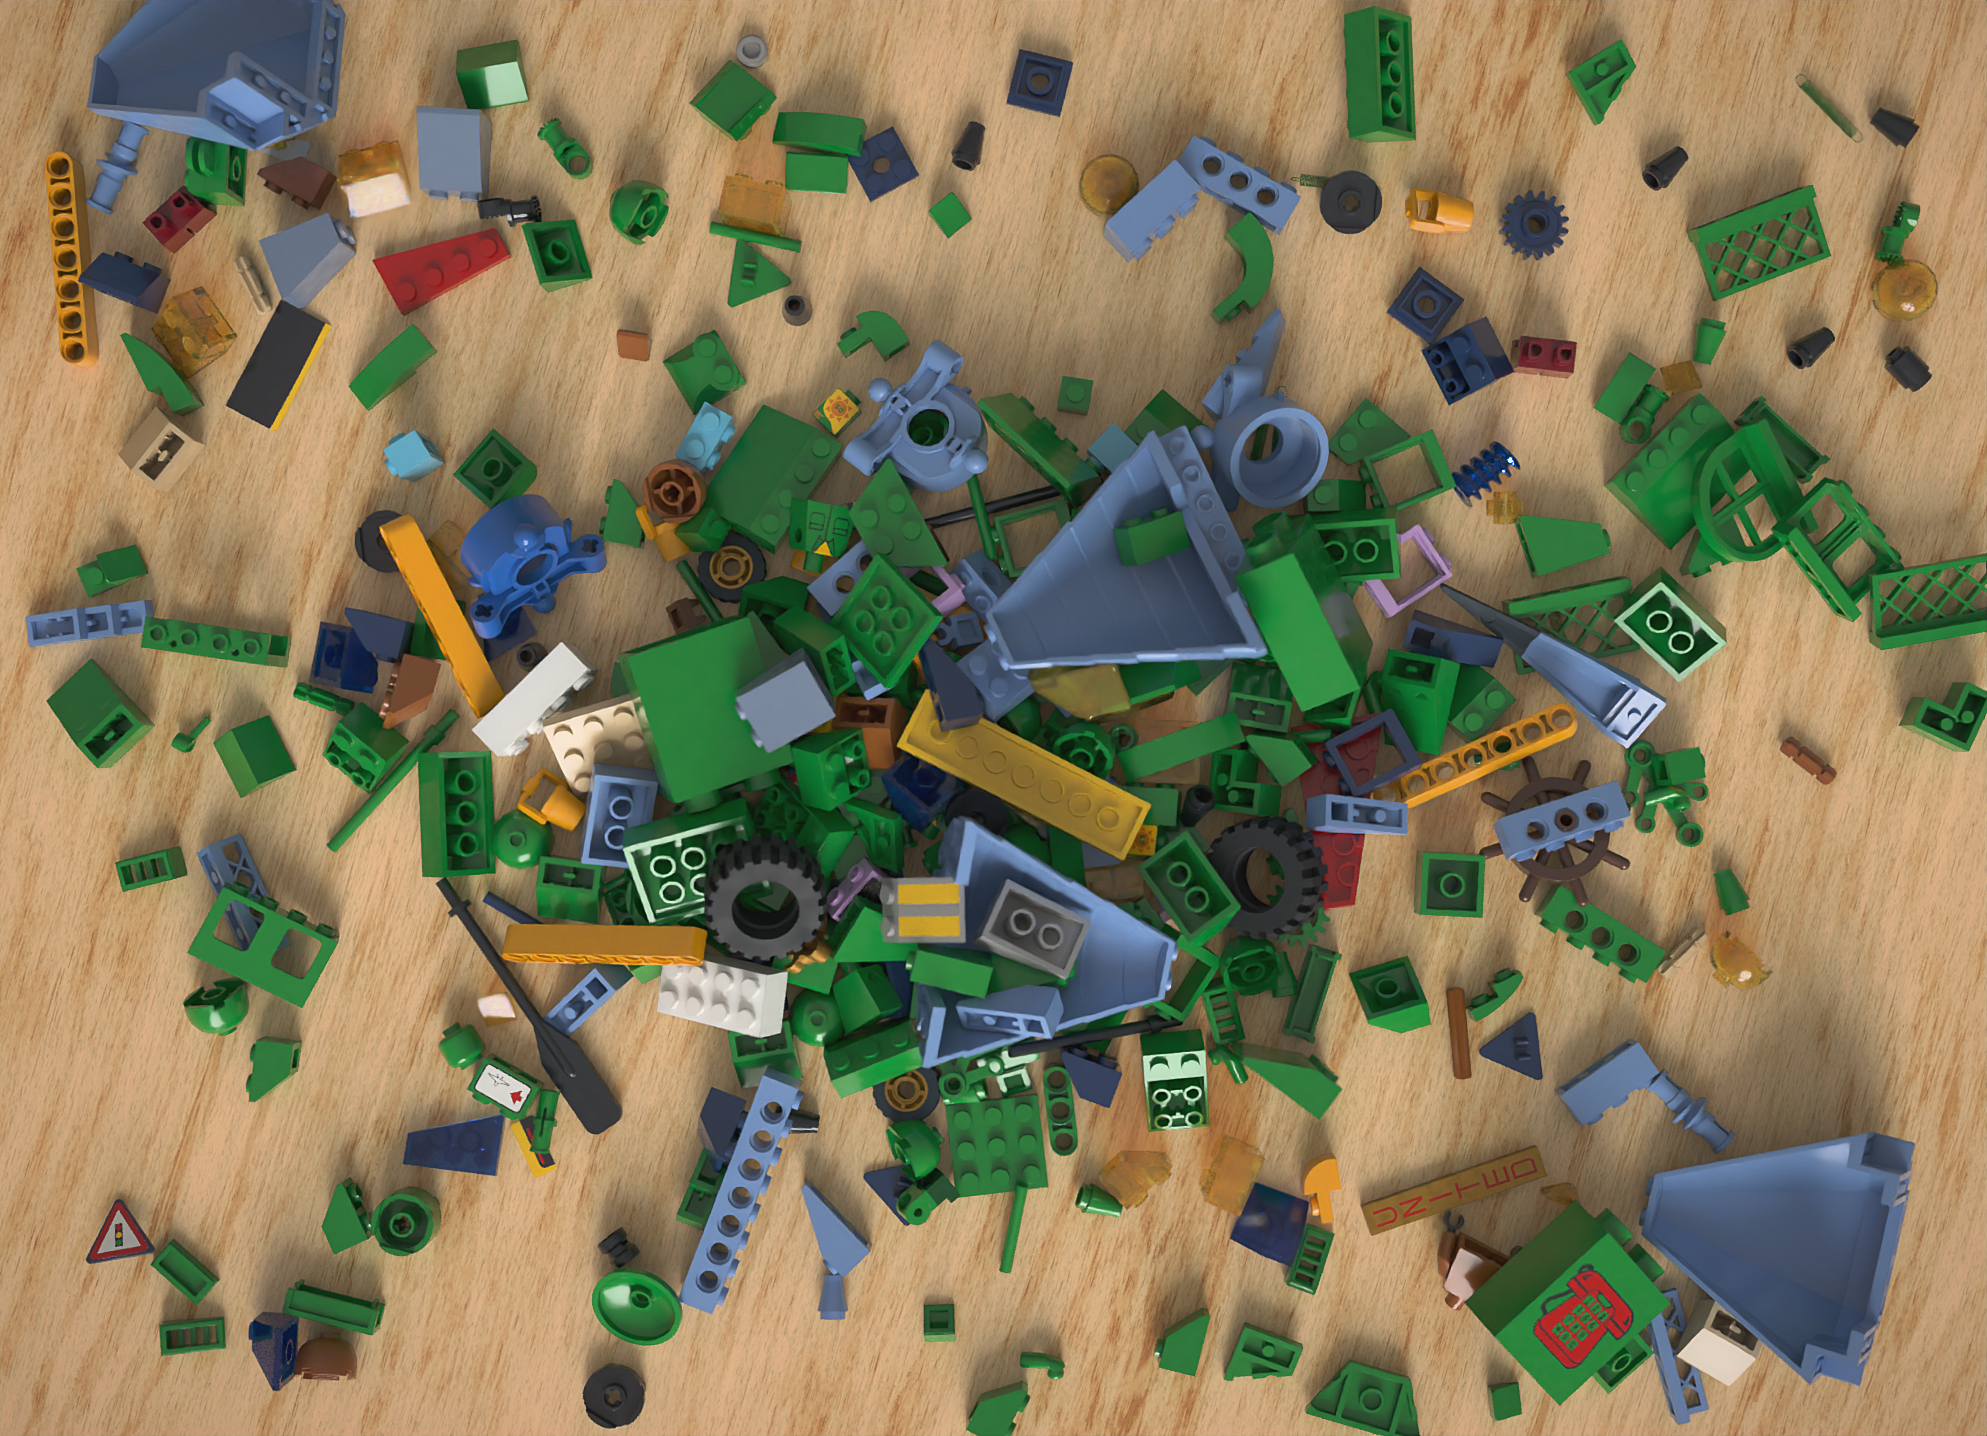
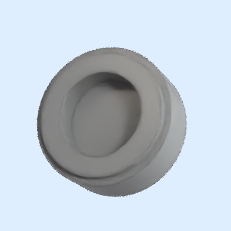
M747 35L738 42L736 48L737 56L745 67L758 68L766 62L768 48L762 38L756 35Z

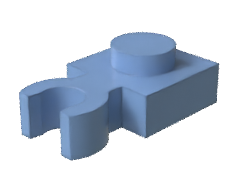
M976 612L950 616L944 620L945 623L939 622L934 629L941 636V640L936 641L940 648L951 642L954 650L979 645L985 641Z

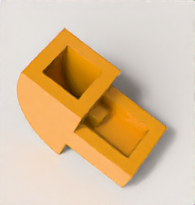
M1328 1153L1311 1160L1305 1167L1300 1181V1187L1304 1195L1314 1193L1313 1197H1309L1311 1212L1313 1216L1318 1215V1219L1322 1224L1334 1222L1329 1191L1341 1189L1336 1157L1333 1153Z

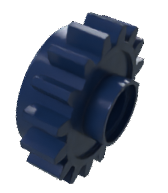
M1532 190L1525 194V200L1522 196L1517 195L1513 199L1515 205L1511 203L1506 205L1504 209L1508 214L1502 215L1499 219L1500 222L1505 224L1499 230V234L1506 237L1503 245H1510L1513 248L1511 254L1515 255L1520 252L1523 254V260H1527L1530 255H1534L1537 261L1543 257V252L1550 256L1555 252L1554 247L1559 248L1564 242L1560 237L1566 236L1569 232L1562 225L1569 221V217H1561L1560 213L1565 206L1560 205L1556 207L1554 205L1557 197L1553 196L1546 200L1545 191H1541L1537 197H1534ZM1527 220H1535L1540 226V231H1531L1527 226Z

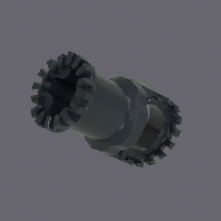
M537 195L531 196V199L512 201L503 197L477 201L480 219H485V217L489 219L490 215L491 218L504 215L507 217L510 227H515L516 223L542 222V213L538 212L541 208H538L540 202Z

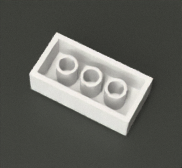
M561 642L472 731L498 757H511L513 754L518 756L529 746L527 740L533 734L537 733L539 735L544 731L542 720L550 718L557 711L559 713L565 711L574 701L571 697L578 690L585 691L596 680L593 675L598 670L573 644Z
M704 952L702 965H662L657 1012L758 1038L779 1034L782 1027L788 971L709 952Z

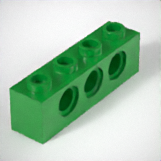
M1559 884L1551 886L1534 915L1542 919L1539 923L1541 926L1554 934L1557 930L1568 935L1565 941L1580 950L1584 946L1594 952L1592 955L1593 959L1607 967L1610 963L1619 967L1620 971L1618 974L1632 983H1635L1637 979L1647 983L1666 953L1662 948L1592 904L1588 903L1585 907L1579 906L1576 903L1573 892ZM1575 910L1578 914V922L1574 926L1568 927L1565 922L1566 915L1570 911ZM1601 927L1604 930V938L1600 943L1595 944L1592 940V932L1596 928ZM1628 944L1631 949L1630 955L1627 959L1621 960L1618 956V950L1622 945Z

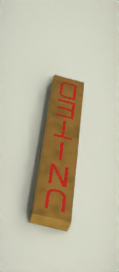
M1533 1145L1361 1204L1360 1207L1371 1236L1546 1177L1547 1174L1538 1147Z

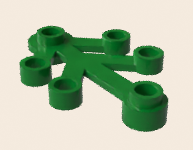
M1635 740L1624 751V759L1629 765L1630 770L1626 787L1621 791L1623 796L1629 791L1633 793L1634 799L1629 803L1631 807L1635 806L1640 799L1637 790L1642 773H1644L1649 782L1647 791L1661 787L1657 786L1651 759L1652 755L1660 753H1656L1654 746L1646 740ZM1638 749L1644 752V758L1641 761L1636 760L1634 756ZM1684 782L1672 785L1687 791L1690 799L1694 801H1703L1709 794L1708 787L1699 782L1692 784ZM1696 786H1700L1703 791L1702 795L1698 798L1693 794ZM1644 801L1642 813L1635 819L1634 823L1635 828L1639 832L1650 833L1655 829L1656 822L1654 817L1657 804L1647 807ZM1662 802L1677 828L1675 833L1677 841L1687 847L1699 845L1704 836L1702 828L1697 823L1688 822L1683 812H1677L1674 809L1673 803ZM1647 818L1650 826L1644 830L1641 828L1640 822L1642 819ZM1687 828L1692 831V837L1689 840L1683 837V832Z
M1015 1042L966 1058L960 1056L957 1058L955 1066L951 1060L940 1063L939 1066L943 1073L939 1079L941 1093L949 1099L957 1100L967 1094L970 1084L989 1076H999L1005 1069V1063L1000 1057H991L984 1066L967 1071L970 1060L1001 1047L1007 1048ZM993 1061L999 1063L1000 1071H992L989 1066L990 1063ZM951 1078H956L960 1081L959 1088L951 1087Z

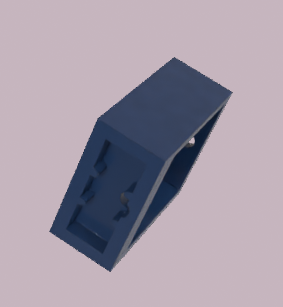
M1392 708L1325 742L1324 749L1326 752L1322 753L1330 770L1335 768L1341 779L1337 780V784L1343 795L1357 798L1368 796L1420 769L1422 765L1417 752ZM1383 725L1403 764L1358 787L1337 748Z

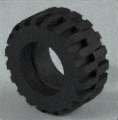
M1263 816L1237 822L1234 826L1224 829L1221 832V837L1214 839L1210 845V849L1213 852L1207 853L1206 857L1241 905V908L1226 925L1227 928L1236 927L1235 932L1242 936L1250 935L1253 939L1273 938L1302 928L1303 924L1310 922L1316 916L1314 911L1321 909L1325 901L1320 896L1328 891L1329 882L1324 881V874L1329 872L1327 864L1323 865L1320 858L1324 856L1321 846L1315 848L1313 845L1315 841L1314 836L1310 832L1302 833V825L1295 821L1288 822L1284 817ZM1257 848L1265 849L1273 854L1284 872V891L1281 899L1275 906L1261 902L1252 893L1247 882V863L1251 854Z
M761 834L751 835V840L745 841L744 838H740L734 841L733 848L730 849L726 846L719 852V859L712 860L704 883L706 923L708 928L713 930V936L719 943L726 942V949L736 953L738 950L742 952V957L752 959L753 956H760V960H770V956L778 955L779 959L788 956V952L794 950L796 953L805 948V941L812 942L817 936V929L822 928L825 921V912L827 911L826 883L821 865L816 858H812V852L808 848L802 846L799 849L797 841L791 838H787L786 841L780 840V835L770 834L769 838H761ZM759 881L780 883L789 888L795 895L787 906L769 913L749 910L735 898L744 887Z

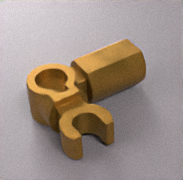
M827 911L825 912L823 926L817 929V936L813 941H805V948L796 953L794 950L788 952L787 957L792 961L784 966V970L796 974L805 965H811L815 962L821 964L830 957L832 947L825 940L828 937Z

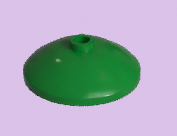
M635 1268L612 1270L599 1279L592 1293L593 1310L600 1323L614 1336L632 1344L652 1346L664 1343L676 1334L682 1322V1305L675 1291L663 1279L645 1270Z

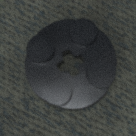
M1355 170L1342 171L1331 176L1322 188L1319 196V209L1323 219L1334 230L1343 234H1357L1364 231L1379 217L1382 208V195L1375 181L1365 173ZM1353 193L1354 198L1359 200V204L1353 206L1352 211H1347L1346 205L1342 204V199H1346L1348 194Z
M390 510L377 511L365 518L366 520L358 528L355 534V548L360 559L369 567L384 573L400 571L390 551L385 546H380V540H383L379 527L402 516L401 514Z
M970 785L955 794L948 802L943 818L946 828H948L954 818L959 819V816L969 817L972 813L980 812L983 819L980 825L995 835L1004 836L1008 824L1007 811L1004 802L994 794Z
M606 1364L604 1367L596 1370L585 1384L583 1399L588 1417L597 1425L607 1429H615L616 1427L631 1424L637 1419L644 1407L646 1385L633 1369L621 1364ZM617 1389L620 1391V1396L623 1399L621 1402L616 1400L612 1404L608 1401L610 1396L606 1392Z

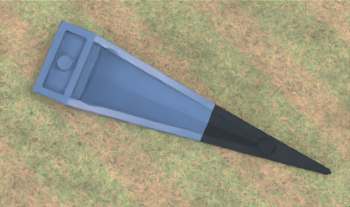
M1440 584L1441 590L1497 637L1503 638L1505 644L1552 684L1602 733L1626 748L1632 745L1666 706V698L1642 684L1640 679L1449 585Z

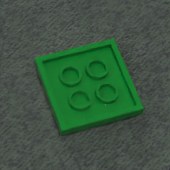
M877 553L828 625L844 634L847 647L884 688H893L944 616L886 554Z
M1037 1093L985 1099L980 1103L945 1105L955 1189L960 1194L958 1198L1013 1192L1018 1182L1027 1184L1028 1190L1048 1187Z

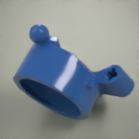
M535 494L513 497L489 510L470 529L460 551L462 564L472 575L468 578V582L471 586L481 587L487 594L474 602L470 608V616L476 633L483 638L496 637L501 633L510 613L523 604L532 605L541 614L551 612L556 605L554 594L557 592L560 581L573 574L598 573L606 567L607 555L602 538L595 534H586L571 542L573 524L568 517L563 520L544 497Z

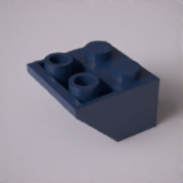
M1487 316L1463 326L1421 350L1448 405L1515 372Z
M1083 1045L1061 1048V1058L1079 1097L1110 1109L1122 1076L1121 1067L1116 1062L1117 1059L1099 1052L1098 1057L1089 1054L1088 1048Z
M711 1087L699 1116L697 1133L713 1170L720 1173L723 1165L729 1166L737 1144V1140H734L735 1136L740 1137L749 1112L745 1111L747 1100Z

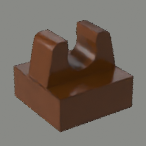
M686 597L675 601L665 608L676 634L694 629L707 619L706 615L697 617L693 613L692 608L700 604L699 599H688Z

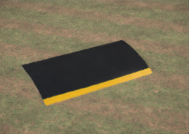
M281 300L226 406L277 432L332 326Z

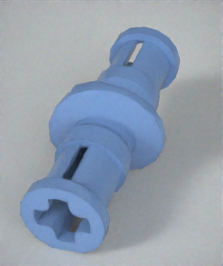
M124 120L121 121L124 125L117 140L114 141L111 147V153L105 152L108 160H96V163L103 168V171L96 180L98 182L90 199L86 198L85 200L86 204L109 215L113 213L111 207L118 192H121L123 181L127 178L126 174H138L137 169L131 163L136 159L137 150L144 135H148L150 132L136 123Z
M1665 1068L1659 1071V1074L1653 1077L1654 1082L1646 1087L1649 1092L1653 1091L1665 1102V1105L1670 1110L1676 1112L1672 1122L1675 1124L1683 1119L1685 1121L1683 1125L1684 1130L1691 1126L1698 1136L1701 1135L1713 1146L1712 1151L1718 1154L1723 1151L1736 1134L1733 1131L1728 1132L1715 1120V1117L1710 1112L1704 1110L1707 1104L1705 1097H1700L1696 1100L1692 1099L1683 1087L1678 1086L1667 1075L1668 1071Z

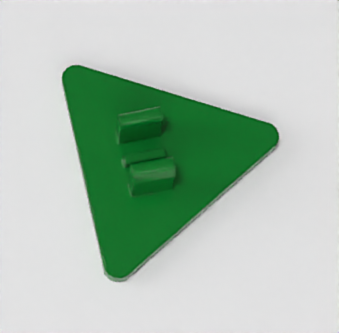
M743 240L736 242L727 302L729 307H736L791 284V279L747 243Z

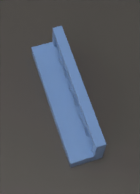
M240 833L210 844L196 853L216 898L221 892L224 883L229 882L232 884L233 881H236L239 872L248 875L251 879L252 884L249 893L259 898L262 895L269 897ZM235 844L239 853L237 863L226 859L222 847ZM233 900L228 904L224 915L240 950H246L260 928L264 915L262 920L251 915L249 906ZM286 934L276 952L291 946Z
M1671 1288L1660 1292L1667 1299L1671 1298L1673 1310L1667 1319L1663 1317L1661 1312L1647 1325V1330L1670 1416L1678 1425L1691 1422L1690 1414L1709 1410L1699 1370L1689 1364L1690 1368L1682 1379L1678 1375L1675 1364L1678 1357L1674 1356L1678 1345L1675 1349L1671 1347L1667 1331L1672 1326L1680 1331L1682 1337L1687 1325L1678 1291L1676 1288ZM1675 1317L1677 1319L1678 1325L1673 1323ZM1691 1377L1693 1379L1694 1385L1689 1383ZM1686 1386L1696 1391L1699 1403L1686 1405L1683 1394Z

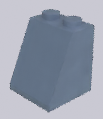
M417 106L420 189L429 195L430 199L448 200V196H458L462 201L477 202L479 198H488L493 125L480 110Z
M329 212L259 240L281 298L298 309L306 307L357 254L353 246L357 241L349 225L345 226L341 219H336Z
M804 647L736 691L737 702L734 703L736 711L742 720L746 718L749 720L753 727L750 730L752 738L758 747L764 746L768 753L836 717L835 700Z

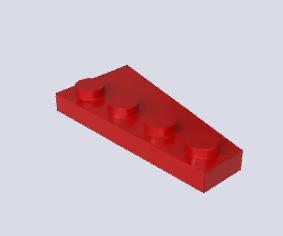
M495 228L373 259L372 261L399 311L405 316L511 258V255Z

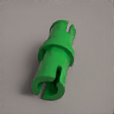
M540 1089L537 1115L533 1116L532 1120L535 1127L530 1148L531 1152L549 1154L550 1152L549 1147L553 1127L557 1126L558 1121L555 1119L560 1095L559 1091Z

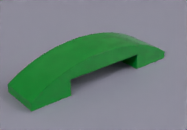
M1235 712L1124 750L1117 753L1128 783L1246 740Z

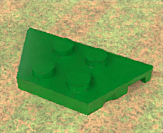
M890 458L887 459L848 513L873 559L877 553L886 554L898 568L947 566L946 559Z
M1351 1359L1343 1365L1305 1407L1306 1414L1376 1435L1420 1436L1411 1379L1408 1376Z

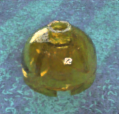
M1115 154L1099 155L1089 161L1082 170L1078 183L1079 196L1085 208L1100 217H1113L1139 193L1140 189L1139 175L1132 163L1123 156Z
M1914 259L1895 261L1886 265L1876 274L1871 286L1874 297L1872 301L1876 310L1883 317L1893 322L1912 321L1920 318L1933 307L1938 297L1939 284L1935 273L1927 264Z
M1726 929L1715 940L1709 953L1710 963L1716 970L1712 976L1725 988L1730 984L1739 990H1750L1758 987L1774 973L1773 970L1768 967L1764 971L1762 969L1764 966L1763 960L1738 937L1730 940L1728 937L1731 935V932Z

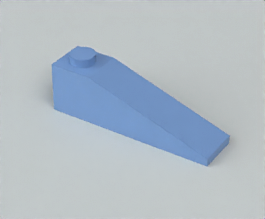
M1275 309L1256 331L1252 338V347L1245 350L1241 349L1236 355V365H1255L1261 368L1263 380L1260 397L1265 395L1286 322L1282 312L1278 309ZM1222 373L1201 402L1211 420L1217 423L1218 419L1222 418L1224 407Z

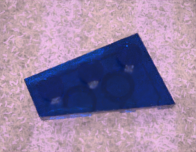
M501 1114L410 1132L407 1135L403 1164L497 1176L506 1117Z

